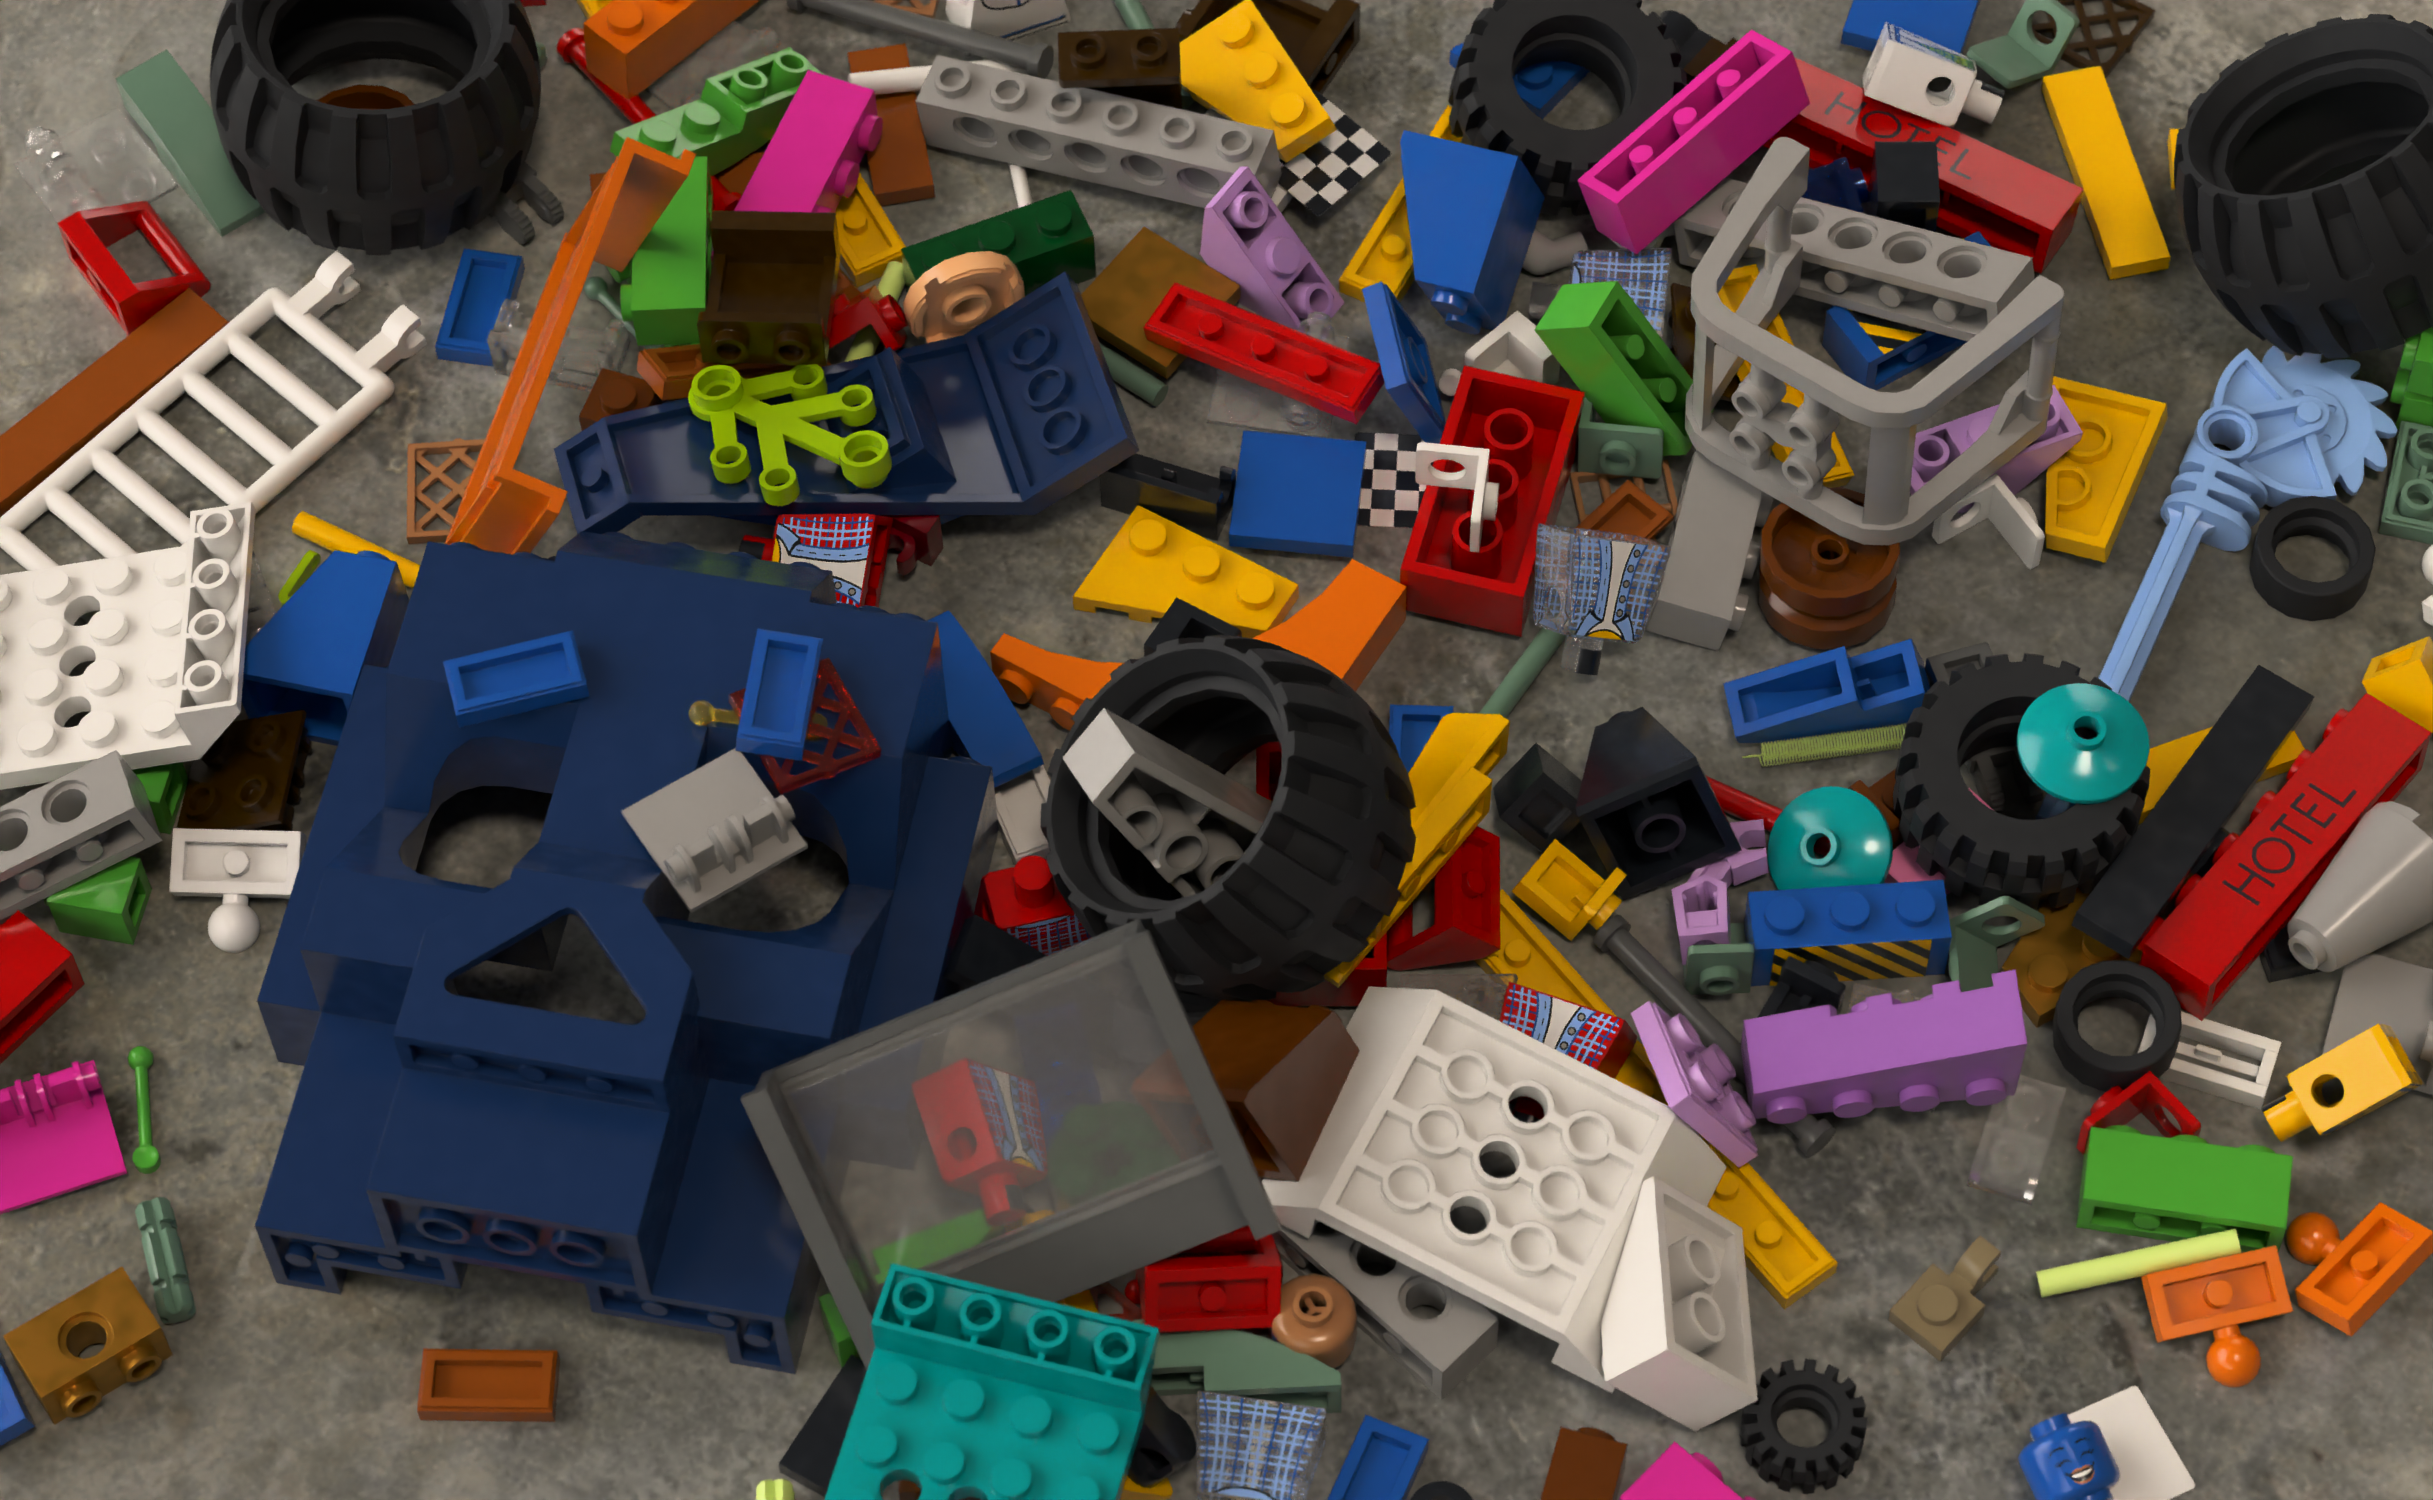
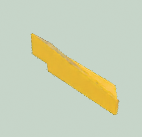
M1450 713L1440 720L1408 773L1416 805L1415 808L1410 810L1411 827L1415 833L1416 842L1412 862H1406L1403 876L1398 886L1401 895L1390 916L1384 915L1366 939L1369 945L1352 962H1342L1324 975V978L1339 988L1386 931L1389 930L1489 813L1493 780L1487 777V775L1507 753L1510 721L1502 715Z

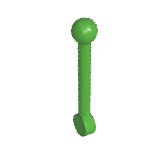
M137 1046L128 1055V1064L135 1070L139 1147L134 1151L132 1159L139 1172L150 1174L155 1172L161 1164L159 1152L152 1144L148 1069L153 1064L154 1056L147 1047Z

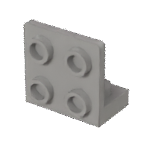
M2369 953L2345 965L2322 1055L2378 1023L2389 1025L2392 1027L2424 1083L2413 1090L2433 1095V969L2374 953Z

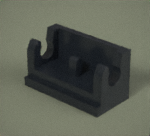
M1136 453L1099 476L1102 507L1131 515L1136 506L1139 505L1202 537L1218 541L1232 509L1236 487V470L1233 468L1221 466L1219 478Z

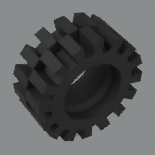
M1805 1359L1803 1370H1795L1793 1360L1781 1362L1780 1373L1777 1375L1770 1367L1761 1374L1760 1385L1756 1384L1758 1400L1748 1406H1744L1740 1439L1741 1446H1747L1745 1458L1750 1467L1757 1463L1760 1465L1758 1476L1766 1483L1771 1480L1773 1475L1780 1478L1778 1489L1789 1493L1792 1482L1802 1483V1494H1814L1815 1486L1818 1482H1822L1825 1491L1835 1487L1839 1474L1846 1479L1853 1471L1855 1460L1859 1461L1865 1438L1867 1418L1864 1417L1866 1405L1863 1396L1854 1397L1856 1385L1849 1377L1842 1383L1837 1381L1839 1369L1828 1364L1824 1374L1815 1372L1817 1360ZM1794 1406L1810 1407L1818 1410L1825 1416L1829 1423L1830 1433L1822 1443L1814 1447L1796 1446L1787 1442L1781 1436L1777 1427L1779 1416L1785 1410Z

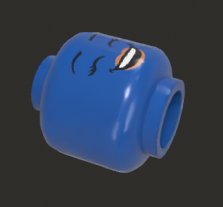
M2062 1413L2046 1419L2029 1429L2034 1441L2021 1450L2018 1460L2036 1500L2114 1499L2110 1489L2119 1482L2120 1472L2101 1429L2096 1423L2092 1421L2071 1423L2068 1414Z

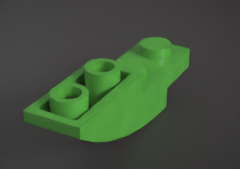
M788 47L706 79L701 99L615 131L610 152L616 157L619 156L622 145L627 137L675 158H679L683 150L686 149L696 153L695 157L707 156L710 176H713L742 160L771 140L807 71L823 73L810 64L803 55Z

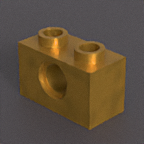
M123 1267L116 1269L3 1335L17 1366L54 1425L67 1417L74 1418L88 1413L99 1404L104 1395L127 1382H138L149 1377L160 1367L162 1361L173 1355L161 1326ZM91 1344H105L101 1352L93 1357H78L80 1352Z

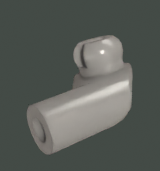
M1534 229L1522 268L1531 274L1542 275L1574 265L1575 263L1577 264L1578 262L1575 259L1579 260V253L1581 255L1588 253L1589 255L1585 238L1578 231L1551 240ZM1580 256V260H1586V256Z

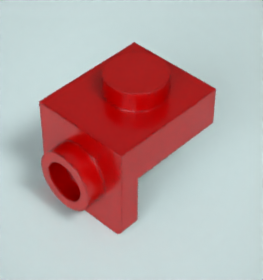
M876 285L850 300L844 292L836 295L829 349L871 324L886 348L891 347L894 351L898 350L903 346L907 338L903 328L907 327L908 323L902 308L890 294L883 297Z

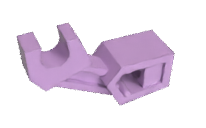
M1763 819L1731 822L1730 825L1740 842L1742 850L1696 869L1686 883L1671 889L1682 965H1686L1687 949L1691 945L1731 944L1730 906L1727 888L1731 883L1735 886L1769 873ZM1750 847H1765L1755 850H1748V848Z

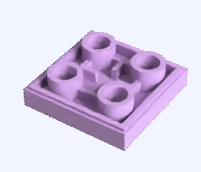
M1650 1001L1631 1012L1669 1108L1739 1168L1758 1156V1148L1749 1129L1756 1124V1119L1747 1102L1739 1093L1733 1091L1729 1081L1736 1077V1072L1724 1051L1715 1043L1706 1048L1701 1043L1700 1037L1692 1024L1681 1013L1671 1017L1656 1003Z

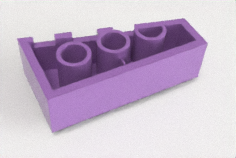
M2016 969L1992 974V987L1962 992L1959 980L1932 985L1933 994L1917 1001L1902 1003L1900 1000L1893 998L1891 993L1865 997L1866 1000L1855 1004L1851 1008L1850 1013L1837 1015V1009L1828 1004L1744 1020L1741 1053L1748 1105L1755 1119L1767 1118L1772 1123L1787 1124L1802 1120L1807 1114L1834 1112L1838 1117L1853 1118L1866 1115L1873 1108L1900 1106L1904 1111L1920 1112L1938 1106L1940 1102L1967 1100V1103L1971 1105L1986 1106L2001 1102L2006 1096H2014L2027 1047Z

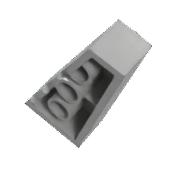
M1105 708L1102 709L1062 757L1092 803L1137 850L1139 849L1161 876L1168 883H1171L1184 897L1203 892L1231 869L1256 837L1272 805V801Z

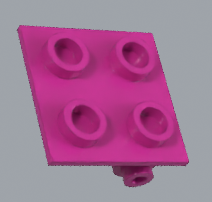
M94 1060L82 1064L79 1061L72 1062V1067L41 1076L40 1073L34 1074V1079L22 1083L21 1079L14 1081L13 1086L0 1090V1214L127 1174Z

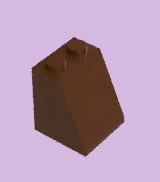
M1260 999L1251 1002L1221 1000L1193 1026L1194 1032L1259 1177L1299 1182L1360 1050L1343 1026L1341 1018L1334 1011L1323 1006L1310 1005L1306 1008L1282 1006ZM1168 1049L1135 1079L1130 1090L1183 1162L1213 1150L1214 1147L1170 1049Z

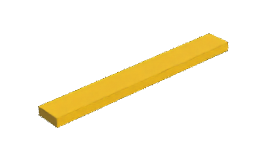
M1503 889L1500 890L1501 949L1483 959L1474 960L1497 987L1505 994L1510 981L1616 1016ZM1637 1039L1615 1080L1668 1106L1645 1047ZM1699 1134L1726 1165V1169L1707 1208L1742 1227L1746 1267L1785 1310L1835 1274L1838 1262L1748 1162L1739 1168Z

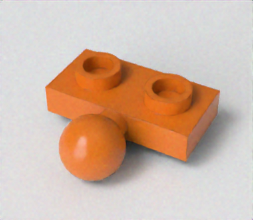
M2381 1202L2343 1240L2340 1239L2336 1224L2328 1216L2318 1212H2307L2297 1216L2290 1223L2286 1232L2287 1248L2290 1254L2299 1262L2306 1265H2318L2295 1289L2298 1306L2352 1337L2433 1253V1231Z
M2276 1245L2146 1274L2141 1277L2157 1343L2212 1331L2214 1342L2207 1351V1368L2214 1380L2227 1387L2236 1388L2247 1385L2257 1376L2261 1366V1355L2258 1347L2250 1338L2241 1334L2239 1324L2293 1312Z

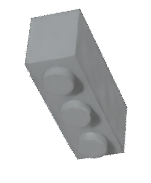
M1695 449L1682 485L1665 552L1668 555L1664 556L1666 561L1662 564L1663 569L1660 572L1646 631L1719 651L1727 630L1730 629L1738 632L1741 627L1749 595L1739 593L1742 577L1752 579L1761 548V543L1751 541L1754 526L1764 527L1771 509L1773 497L1711 462L1697 449Z

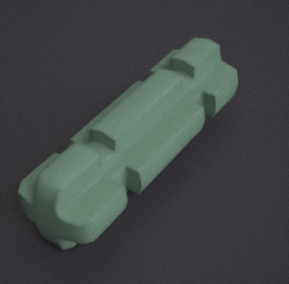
M164 1197L142 1201L137 1205L135 1214L139 1230H141L142 1234L141 1241L151 1285L154 1288L157 1312L160 1315L161 1321L165 1324H175L179 1321L189 1320L195 1315L196 1308L192 1291L189 1288L190 1282L180 1237L176 1230L177 1224L170 1201Z

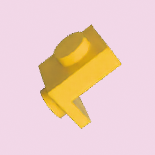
M1554 839L1511 892L1567 939L1572 941L1587 923L1598 931L1616 910L1622 900L1613 892L1627 874L1616 867L1604 880L1558 840Z

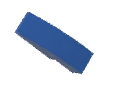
M948 610L927 620L938 623L953 749L961 757L973 759L981 765L992 766L994 788L1043 765L1042 755L1008 695L984 657L952 613Z
M1912 638L1850 657L1845 646L1723 683L1734 734L1738 743H1767L1768 741L1769 743L1771 741L1773 743L1776 741L1777 743V740L1780 742V740L1783 741L1785 739L1786 741L1787 739L1790 740V738L1793 742V738L1796 741V738L1799 740L1800 737L1802 739L1806 736H1810L1812 739V736L1815 738V735L1818 737V735H1828L1829 733L1831 736V733L1834 735V733H1843L1844 731H1849L1850 734V731L1853 733V730L1856 732V730H1866L1867 728L1869 731V728L1872 730V728L1875 729L1879 726L1880 728L1882 726L1884 728L1887 726L1888 728V726L1891 727V725L1894 726L1895 724L1896 726L1898 724L1901 725V723L1908 722L1914 708L1922 707L1924 694L1930 689L1924 662Z

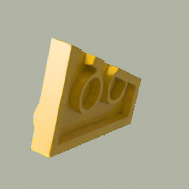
M1244 0L1180 42L1181 88L1187 91L1193 100L1208 110L1212 108L1230 121L1274 130L1279 158L1286 163L1337 130L1331 118L1251 0Z
M1137 505L1073 595L1074 610L1096 613L1097 607L1129 613L1130 620L1152 623L1154 617L1162 619L1177 597L1238 628L1242 632V637L1254 638L1282 623L1299 598V584Z

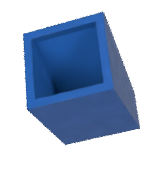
M1404 130L1400 140L1401 160L1415 281L1431 301L1430 304L1438 310L1445 319V324L1449 327L1468 334H1479L1481 328L1493 330L1506 318L1545 197L1519 156Z
M338 550L333 551L245 646L241 701L248 719L304 710L307 712L304 727L308 730L307 737L314 742L338 746L363 664L385 668L390 664L409 603V597L396 561H391L388 557L374 551L365 550L357 554Z

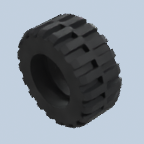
M1495 0L1492 8H1483L1473 21L1470 34L1465 37L1449 91L1448 102L1452 105L1449 122L1452 134L1457 138L1462 137L1461 143L1519 156L1545 197L1540 213L1557 215L1560 207H1571L1572 215L1574 216L1590 214L1577 180L1687 86L1686 72L1681 67H1678L1682 54L1676 40L1673 38L1664 40L1663 35L1667 25L1656 12L1652 11L1649 15H1646L1641 11L1642 0ZM1559 61L1581 66L1594 73L1609 87L1618 103L1620 116L1604 126L1588 130H1572L1555 126L1538 117L1525 105L1516 90L1513 76L1531 65L1542 62Z
M2024 653L2022 662H2009L2007 654L1986 657L1984 668L1978 670L1973 663H1967L1951 672L1949 685L1945 681H1937L1924 694L1922 707L1914 708L1907 722L1894 777L1896 782L1893 791L1894 813L1901 817L1899 832L1906 847L1913 849L1919 846L1916 862L1929 876H1934L1938 871L1946 877L1945 889L1958 897H1963L1966 890L1980 896L1978 904L1980 906L2001 896H2010L2034 910H2037L2039 901L2049 900L2050 906L2053 908L2073 903L2077 887H2079L2082 893L2090 894L2137 831L2149 788L2150 768L2147 765L2134 786L2121 796L2098 804H2075L2059 815L2038 820L2016 819L1993 811L1972 794L1961 776L1960 767L1974 755L1999 746H2017V734L2021 719L2031 703L2043 693L2062 685L2075 683L2093 684L2112 690L2111 687L2098 677H2094L2090 682L2079 677L2081 667L2062 660L2060 667L2043 664L2044 655ZM2087 728L2075 729L2076 734L2083 739L2089 740L2098 736L2094 731Z

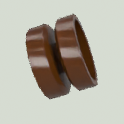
M1827 487L1856 505L1864 507L1865 494L1844 487ZM1782 502L1771 511L1761 532V562L1759 564L1758 579L1759 606L1770 626L1789 641L1813 649H1836L1842 646L1847 648L1867 641L1883 628L1895 606L1900 542L1892 545H1863L1834 533Z

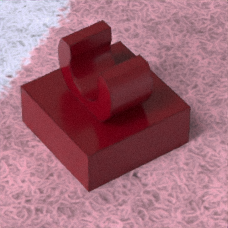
M880 515L893 518L888 549L892 548L901 552L896 559L899 574L903 576L909 574L915 568L917 560L930 567L933 565L944 548L940 515Z

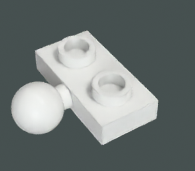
M173 828L169 892L174 896L223 897L222 905L217 907L209 918V937L213 944L222 951L229 953L242 952L256 942L260 932L258 916L248 906L249 898H290L304 854L306 835L301 831Z

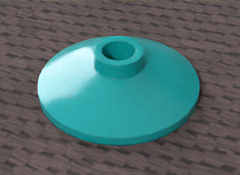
M2067 684L2043 693L2025 711L2017 734L2019 759L2030 779L2046 793L2070 803L2098 804L2121 796L2139 780L2149 756L2148 731L2138 711L2121 695L2093 684ZM2087 728L2094 731L2098 736L2094 739H2083L2076 734L2075 729Z
M1834 786L1810 790L1791 801L1775 821L1768 842L1769 870L1778 890L1883 884L1889 873L1893 856V841L1889 825L1880 809L1870 799L1856 791ZM1827 836L1831 843L1830 851L1825 857L1817 859L1813 852L1814 844L1819 838Z

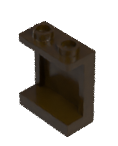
M1200 0L1194 10H1185L1177 22L1175 28H1179L1180 42L1244 0ZM1251 0L1310 89L1316 90L1323 95L1360 40V3L1353 0H1335L1330 9L1326 11L1303 0Z
M1179 28L1058 32L1059 85L1062 88H1088L1182 110Z
M713 211L710 232L714 255L706 310L698 314L697 321L703 363L827 365L841 256L836 213Z

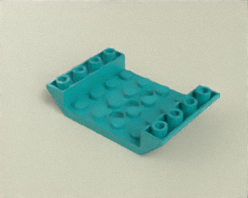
M891 1263L871 1322L875 1348L824 1500H883L882 1494L885 1489L893 1482L900 1480L911 1481L921 1489L918 1500H959L966 1497H976L981 1500H1120L1143 1425L1159 1339V1328Z

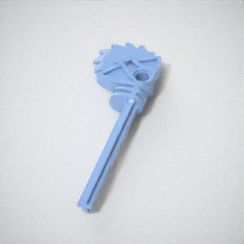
M2272 346L2266 352L2262 363L2246 348L2226 367L2217 384L2210 409L2205 411L2198 420L2194 435L2179 466V475L2175 477L2171 484V495L2164 500L2160 508V516L2167 526L2098 677L2111 687L2112 691L2130 702L2201 542L2224 551L2236 552L2243 550L2249 544L2252 537L2250 527L2255 526L2259 521V509L2265 504L2275 508L2289 499L2308 496L2335 500L2337 497L2334 488L2336 482L2340 483L2347 494L2355 496L2363 483L2364 465L2375 471L2383 472L2385 470L2387 455L2379 438L2390 439L2395 437L2397 427L2383 411L2375 407L2387 399V391L2370 382L2353 379L2360 369L2361 364L2358 361L2340 359L2321 363L2322 354L2304 352L2301 356L2295 355L2290 361H2287L2284 352L2276 346ZM2213 444H2222L2227 446L2231 450H2221ZM2046 793L2036 815V820L2059 815L2073 807L2076 803L2066 802Z

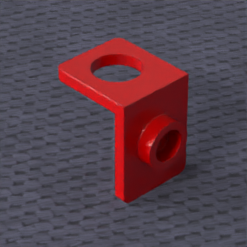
M2149 1071L2124 1090L2120 1086L2109 1089L2094 1103L2090 1110L2091 1115L2082 1123L2076 1148L2084 1155L2091 1127L2124 1126L2140 1113L2166 1138L2178 1135L2199 1137L2201 1124L2170 1090ZM2162 1106L2165 1107L2168 1111H2170L2171 1114L2175 1117V1119L2180 1125L2181 1131L2178 1130L2169 1121V1119L2166 1117L2162 1109Z

